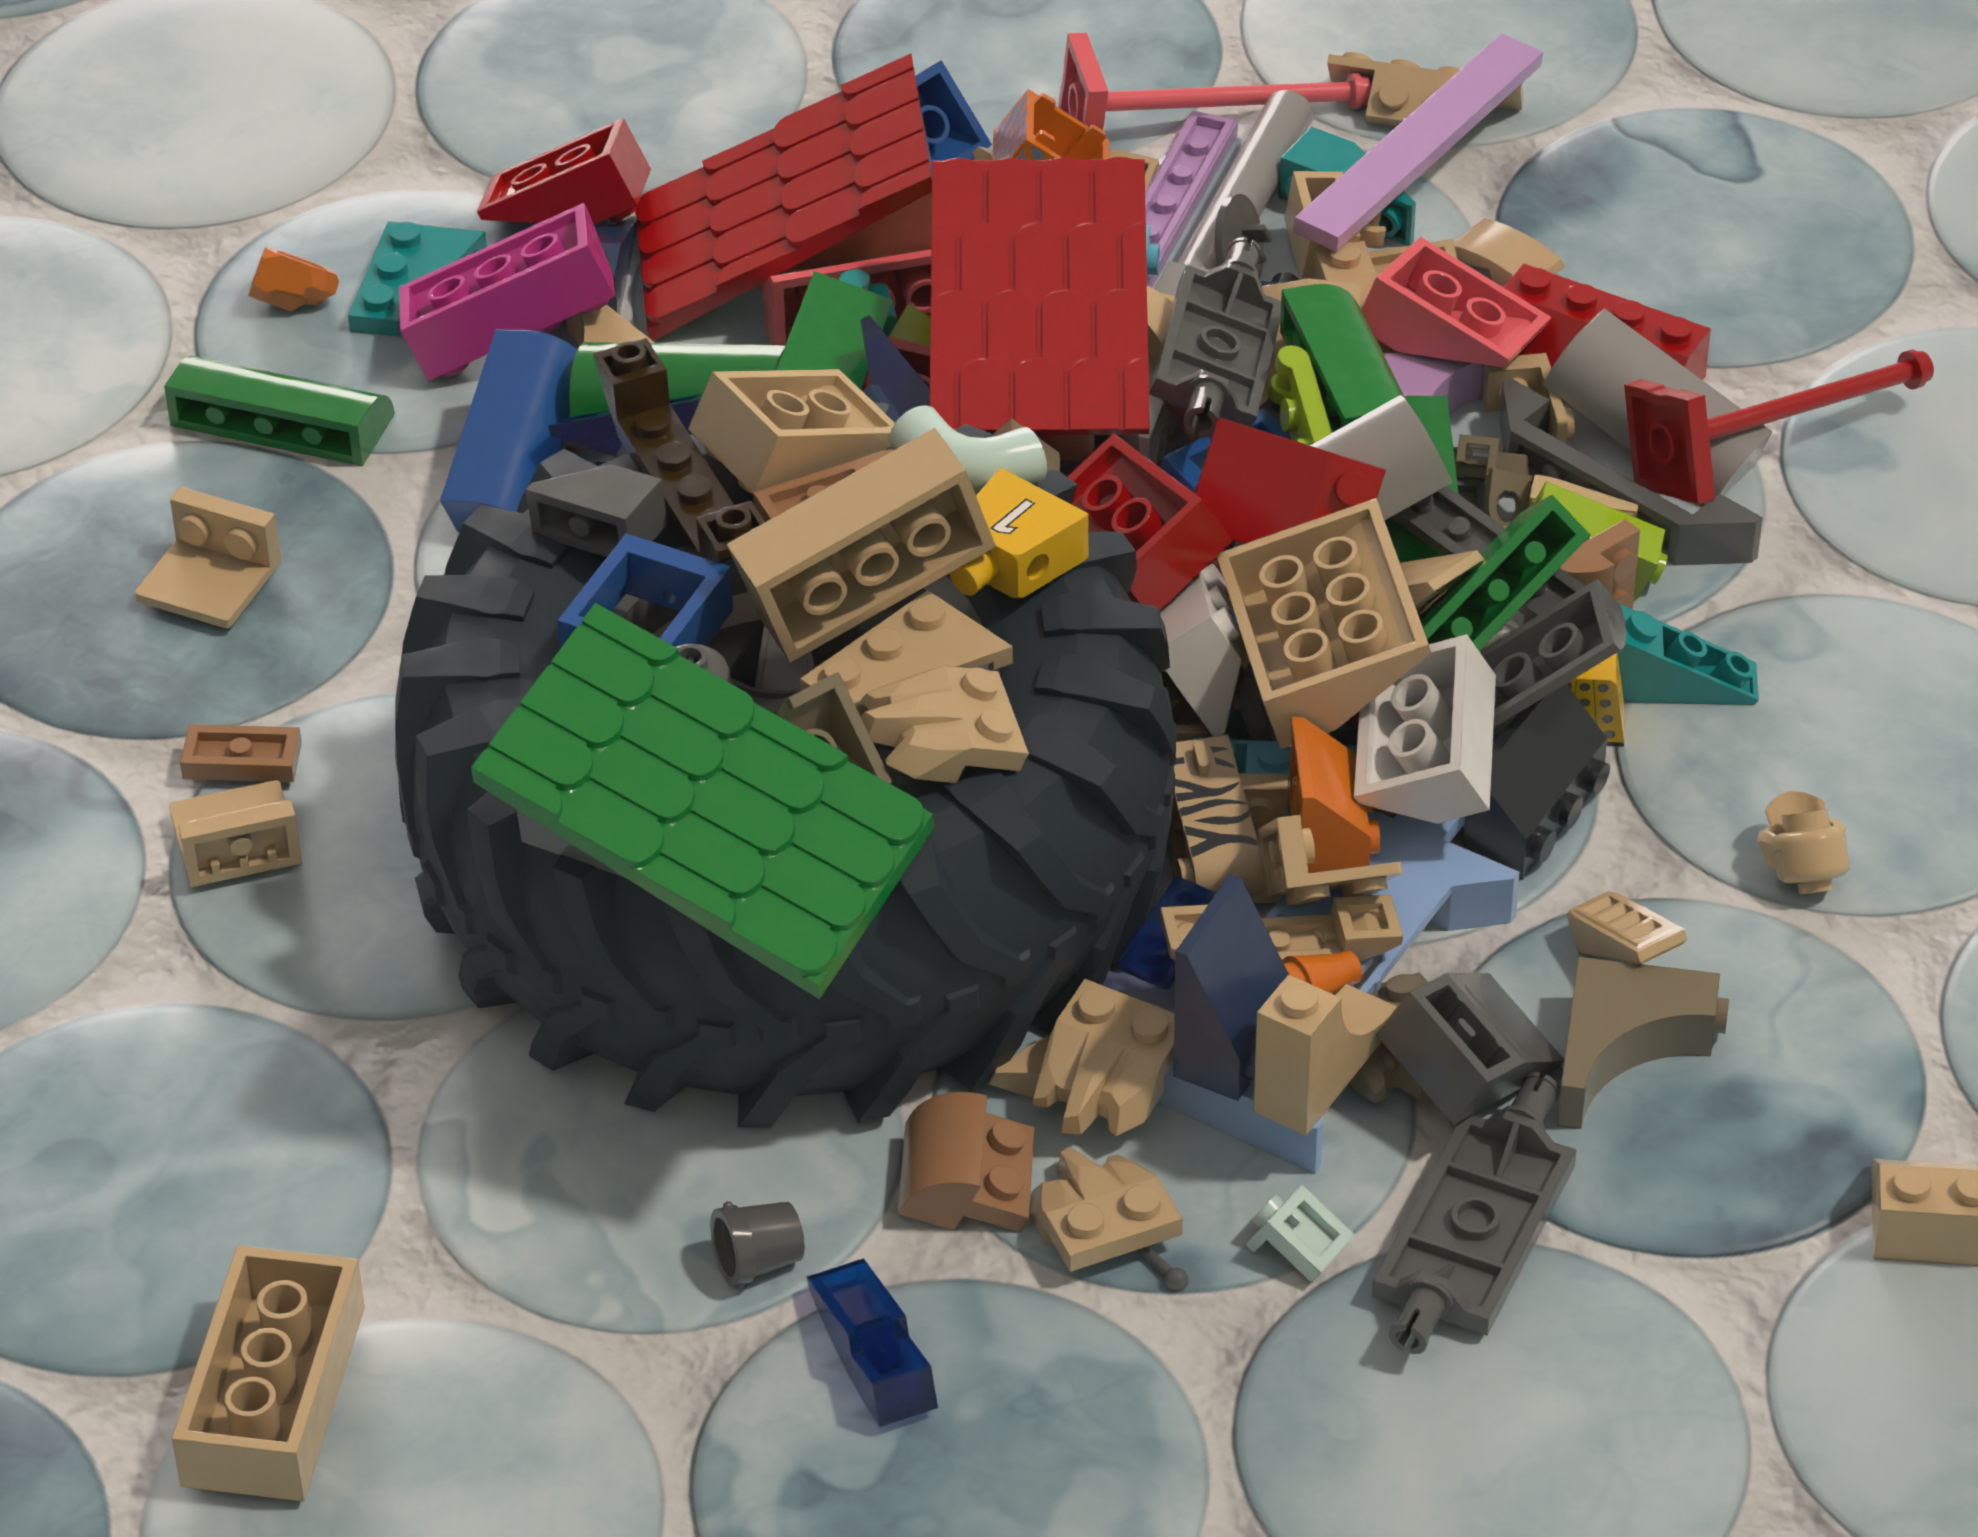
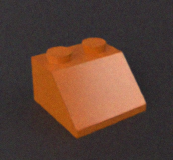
M1291 717L1288 804L1290 816L1300 815L1302 829L1310 828L1313 835L1315 861L1314 863L1307 864L1308 872L1316 873L1369 866L1370 854L1380 853V829L1378 819H1368L1367 813H1373L1374 807L1359 804L1354 798L1357 754L1306 718Z

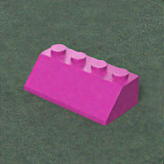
M582 203L399 287L400 332L428 381L441 375L444 377L454 376L466 369L470 362L487 355L495 329L531 330L549 333L556 329L563 320L580 312L584 314L593 313L604 307L609 299L615 297L613 273L585 204Z

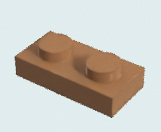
M189 724L180 761L182 778L192 780L265 782L277 780L279 782H294L302 746L300 727Z

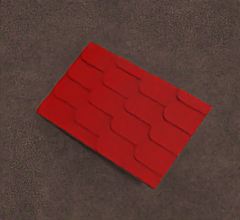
M911 53L840 85L841 92L785 116L779 120L775 128L702 160L703 167L652 189L641 196L636 206L635 215L637 219L646 324L649 338L652 341L665 336L743 293L762 290L761 285L770 276L931 249L932 161Z
M1061 157L1052 160H1024L1021 158L970 160L954 158L944 161H932L930 407H933L951 428L955 430L967 424L993 434L1012 418L1023 427L1031 429L1038 438L1060 453V460L1085 461L1094 452V435H1112L1113 433L1116 435L1149 434L1145 159L1111 157L1107 159L1078 160Z

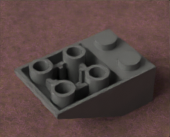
M1445 973L1410 991L1376 1034L1396 1060L1407 1070L1453 1125L1519 1090L1524 1077L1528 1073L1540 1072L1541 1078L1561 1067L1565 1061L1490 973Z

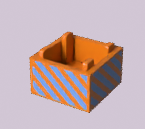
M1028 89L993 131L992 160L1004 158L1052 160L1061 157L1078 160L1109 158L1110 140L1106 138V132L1096 125L1088 127L1056 107V101L1045 93L1037 95Z

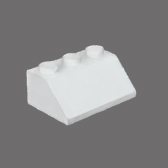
M1210 564L1189 582L1169 604L1165 605L1159 613L1165 624L1169 646L1170 668L1165 671L1214 737L1225 733L1242 661L1236 639L1242 635L1240 628L1232 617L1235 613L1232 603L1226 595L1228 591L1224 578L1216 566Z
M1467 634L1429 644L1431 654L1359 711L1354 798L1359 804L1436 824L1490 810L1496 675Z

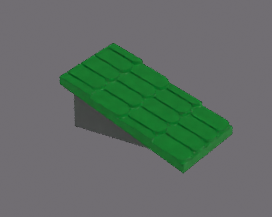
M594 603L582 619L581 625L576 627L552 659L550 666L545 668L521 700L520 706L515 708L488 744L489 747L484 749L471 767L475 784L517 810L522 842L627 878L819 1000L934 829L933 813L922 808L921 803L915 797L848 761V754L754 703L752 697L747 692L680 656L678 648L597 603Z

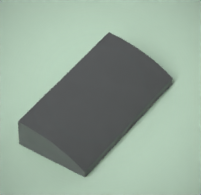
M1598 579L1480 651L1496 675L1493 728L1624 648L1626 644V626L1622 608Z

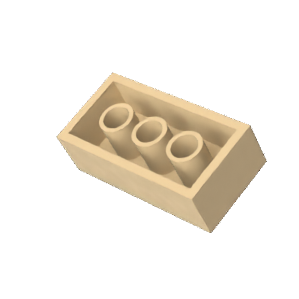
M933 428L729 542L727 547L760 619L791 663L995 548L996 545L965 468L936 428Z
M236 1246L172 1436L180 1487L305 1502L365 1309L358 1259Z

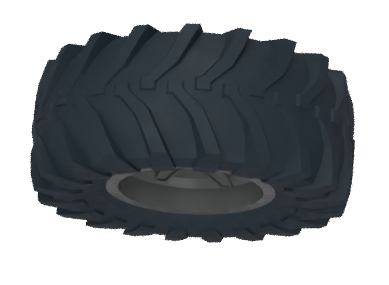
M874 402L888 415L890 404ZM967 424L955 429L956 432L969 437L987 438L993 435ZM693 434L690 435L734 506L748 501H752L754 505L753 494L745 491L738 484V479L721 462L709 456L705 450L706 447ZM623 445L615 459L599 466L563 449L539 463L528 486L533 482L610 464L637 472L640 471ZM889 447V448L885 449V450H889V449L895 450L893 447ZM1057 469L1047 471L1045 479L1033 484L1071 505L1074 501L1077 484ZM526 490L520 500L517 512L480 505L463 523L446 564L444 575H425L414 601L403 640L395 697V760L399 779L402 822L406 824L407 837L413 856L419 858L423 871L414 878L424 917L435 932L455 934L467 948L466 952L462 955L458 974L463 991L477 1008L518 1003L533 1017L541 1021L542 1023L532 1040L529 1056L553 1071L596 1054L638 1072L624 1104L651 1112L658 1110L686 1086L739 1094L738 1127L771 1128L795 1096L844 1092L857 1123L889 1117L912 1089L919 1075L938 1067L944 1068L969 1091L989 1083V1079L995 1069L1009 1062L1017 1052L1031 1024L1052 1032L1058 1017L1084 979L1103 985L1111 963L1128 965L1157 901L1168 846L1175 795L1176 723L1172 717L1168 690L1164 688L1161 672L1170 668L1165 624L1156 606L1131 602L1127 595L1131 590L1137 570L1135 549L1123 532H1088L1089 557L1024 598H1012L988 584L974 595L968 596L961 593L954 586L950 574H947L791 663L760 619L735 562L725 564L731 566L733 611L708 643L707 647L716 650L725 658L730 670L731 684L747 692L752 697L754 703L774 714H777L784 699L801 691L800 678L927 590L1013 646V664L993 670L989 664L978 668L999 672L1029 753L1021 771L965 766L957 783L914 779L886 765V758L895 749L893 746L873 742L892 781L889 784L915 797L921 803L922 808L933 813L934 829L819 1000L627 878L522 842L517 810L473 782L472 765L484 749L489 747L488 744L515 708L520 706L521 700L545 668L550 666L552 659L560 650L557 620L607 558L558 543L550 537L532 531ZM667 517L666 527L652 542L690 553ZM625 594L612 612L660 638L680 611Z

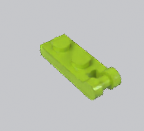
M1284 346L1279 350L1276 358L1275 370L1277 373L1270 380L1268 396L1270 400L1280 405L1282 430L1289 432L1291 440L1312 445L1332 434V430L1308 353L1298 346Z

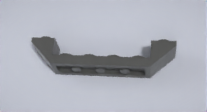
M1510 377L1502 382L1499 423L1505 452L1527 455L1532 484L1534 475H1543L1637 504L1638 519L1665 530L1661 552L1667 554V561L1675 566L1752 563L1758 558L1763 517L1720 493L1715 496L1714 500L1709 501L1694 514L1689 513L1548 434L1550 399Z

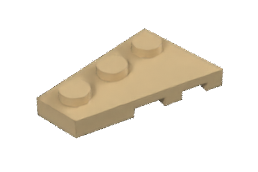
M927 590L800 678V688L803 690L839 672L861 717L865 711H869L861 699L872 690L943 665L978 668L989 664L993 670L1013 664V646Z

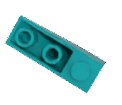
M1311 126L1281 157L1280 198L1288 200L1293 171L1343 172L1344 174L1366 153L1355 142ZM1404 191L1381 211L1379 226H1385L1386 238L1409 246L1414 243L1416 202Z
M1619 604L1623 611L1626 626V644L1622 650L1617 652L1624 700L1628 702L1755 705L1759 701L1756 662L1748 659L1741 653L1729 651L1705 641L1692 632L1682 631L1656 620L1643 611H1635Z

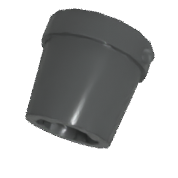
M726 1201L723 1207L714 1209L711 1214L710 1231L714 1255L719 1270L730 1286L743 1289L746 1283L753 1282L755 1277L801 1261L804 1256L805 1244L801 1222L795 1208L789 1201L738 1207L733 1205L732 1202Z

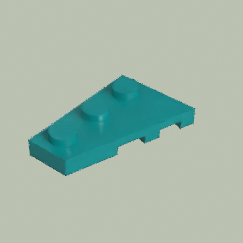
M388 221L348 314L350 331L399 337L402 334L400 332L399 287L486 248V232L422 225L413 222Z

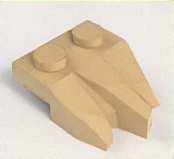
M943 665L884 685L866 693L861 699L869 710L864 712L861 719L872 741L895 748L886 758V765L914 779L957 783L965 766L1021 771L1029 754L998 671Z
M1084 979L1054 1025L1047 1045L1032 1106L1048 1108L1057 1101L1065 1102L1067 1106L1060 1134L1081 1135L1099 1115L1107 1118L1109 1131L1115 1136L1143 1124L1165 1092L1164 1075L1174 1062V1013Z
M1068 1147L1060 1151L1057 1171L1060 1180L1043 1182L1032 1191L1029 1217L1045 1245L1054 1243L1069 1272L1182 1235L1183 1218L1158 1176L1118 1154L1107 1157L1106 1163L1100 1166L1072 1147Z

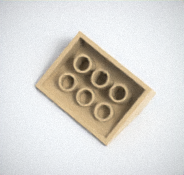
M1377 498L1221 552L1217 556L1256 682L1280 749L1290 746L1291 717H1304L1326 733L1335 731L1431 654Z

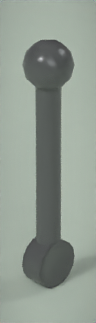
M1149 1246L1135 1250L1164 1276L1167 1288L1172 1291H1180L1187 1286L1189 1279L1185 1270L1179 1267H1171Z

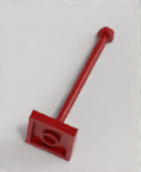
M1911 349L1902 352L1896 364L1707 419L1706 399L1703 394L1683 389L1675 390L1667 388L1663 384L1643 379L1624 384L1634 482L1652 492L1695 504L1714 500L1715 491L1710 440L1902 383L1912 390L1921 388L1933 377V362L1926 352Z

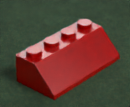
M1524 263L1503 287L1551 317L1549 324L1518 355L1546 353L1552 369L1557 359L1574 337L1605 308L1701 380H1704L1706 377L1711 328Z

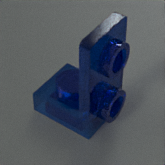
M1175 876L1119 958L1120 970L1161 989H1169L1175 981V960L1169 956L1159 916L1160 908L1208 905L1216 892Z

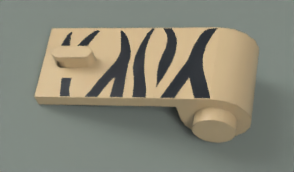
M1221 735L1176 742L1174 802L1185 839L1184 858L1176 859L1175 862L1180 892H1190L1194 903L1212 900L1229 874L1241 877L1249 894L1264 892L1265 877L1260 846L1229 736Z

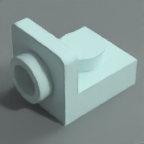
M1301 1185L1286 1201L1275 1194L1251 1219L1260 1229L1245 1245L1254 1253L1267 1240L1312 1282L1354 1238L1355 1234L1311 1192Z

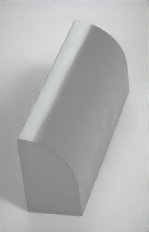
M1605 308L1569 343L1543 383L1544 387L1628 449H1630L1624 391V384L1643 379L1663 384L1667 388L1683 389L1703 394L1706 399L1707 419L1741 409ZM1761 425L1710 440L1715 496L1719 493L1724 496L1756 465L1772 434L1770 429Z
M1402 395L1310 445L1386 469L1377 498L1384 520L1453 483L1426 429ZM1234 539L1230 543L1233 548L1246 544Z

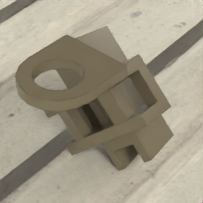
M1459 434L1458 447H1453L1456 476L1460 478L1485 479L1484 513L1502 526H1508L1522 511L1529 508L1532 476L1529 475V458L1525 454L1506 453L1505 446L1499 438ZM1473 452L1489 454V457L1473 456ZM1504 491L1510 492L1515 500L1514 515L1507 522L1503 521L1497 513V500Z

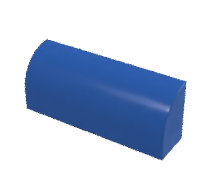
M495 329L440 499L457 532H460L463 523L480 505L517 512L520 500L539 463L563 449L571 423L569 401L570 377L573 361L578 350L568 342L538 331Z

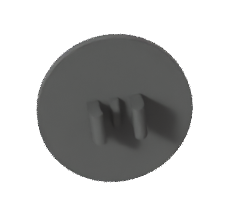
M1231 194L1223 200L1216 219L1215 254L1217 266H1221L1226 261L1229 244L1236 238L1246 237L1248 238L1245 246L1246 251L1249 252L1252 240L1260 246L1261 256L1256 267L1260 279L1263 263L1267 261L1264 255L1263 242L1270 243L1272 237L1266 226L1260 223L1258 213L1252 201L1244 194Z

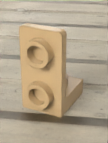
M1546 353L1518 355L1505 368L1484 365L1482 401L1486 412L1500 411L1502 382L1510 377L1550 399L1548 434L1565 444L1566 440L1573 438L1575 434L1572 408L1564 407L1563 400L1543 386L1551 370Z

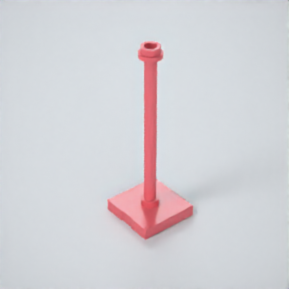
M1068 33L1058 108L1088 127L1096 125L1102 130L1104 128L1105 114L1108 111L1265 105L1268 98L1279 90L1297 92L1305 97L1309 103L1347 101L1348 107L1351 110L1360 109L1362 105H1368L1371 82L1368 76H1360L1358 72L1348 74L1346 82L1108 91L1088 34Z

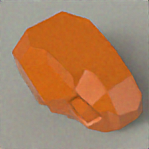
M265 246L248 296L292 312L301 305H320L329 296L335 295L339 280L335 271L292 254Z

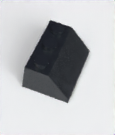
M1567 684L1516 714L1496 738L1492 748L1490 810L1465 816L1463 848L1519 871V879L1521 880L1526 877L1537 862L1544 863L1548 859L1557 836L1564 828L1571 829L1575 825L1581 814L1584 802L1591 794L1598 795L1602 791L1610 773V765L1605 762L1607 737Z

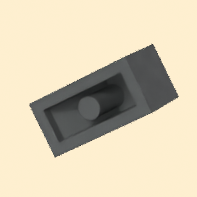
M613 464L533 482L526 489L532 531L550 537L558 543L604 557H608L626 533L653 541L667 525L662 479Z

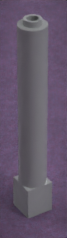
M1279 90L1268 98L1178 262H1168L1154 287L1155 290L1163 294L1175 296L1186 264L1205 272L1218 267L1215 254V225L1219 208L1227 196L1231 194L1246 195L1252 201L1260 218L1280 181L1281 157L1308 130L1313 120L1312 106L1305 97L1291 90Z

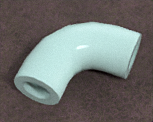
M924 405L905 412L896 421L889 436L891 446L897 449L927 431L936 428L965 468L976 495L1001 468L1031 484L1041 482L1045 479L1047 473L1044 449L1036 434L1028 427H1020L1001 435L987 438L969 437L951 428L933 407Z

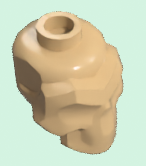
M1788 791L1778 795L1765 809L1769 827L1762 829L1758 835L1757 844L1763 851L1767 867L1776 871L1777 878L1781 882L1787 884L1797 883L1799 894L1833 890L1832 878L1843 876L1850 869L1845 826L1840 821L1829 818L1828 809H1825V802L1818 797L1798 791Z

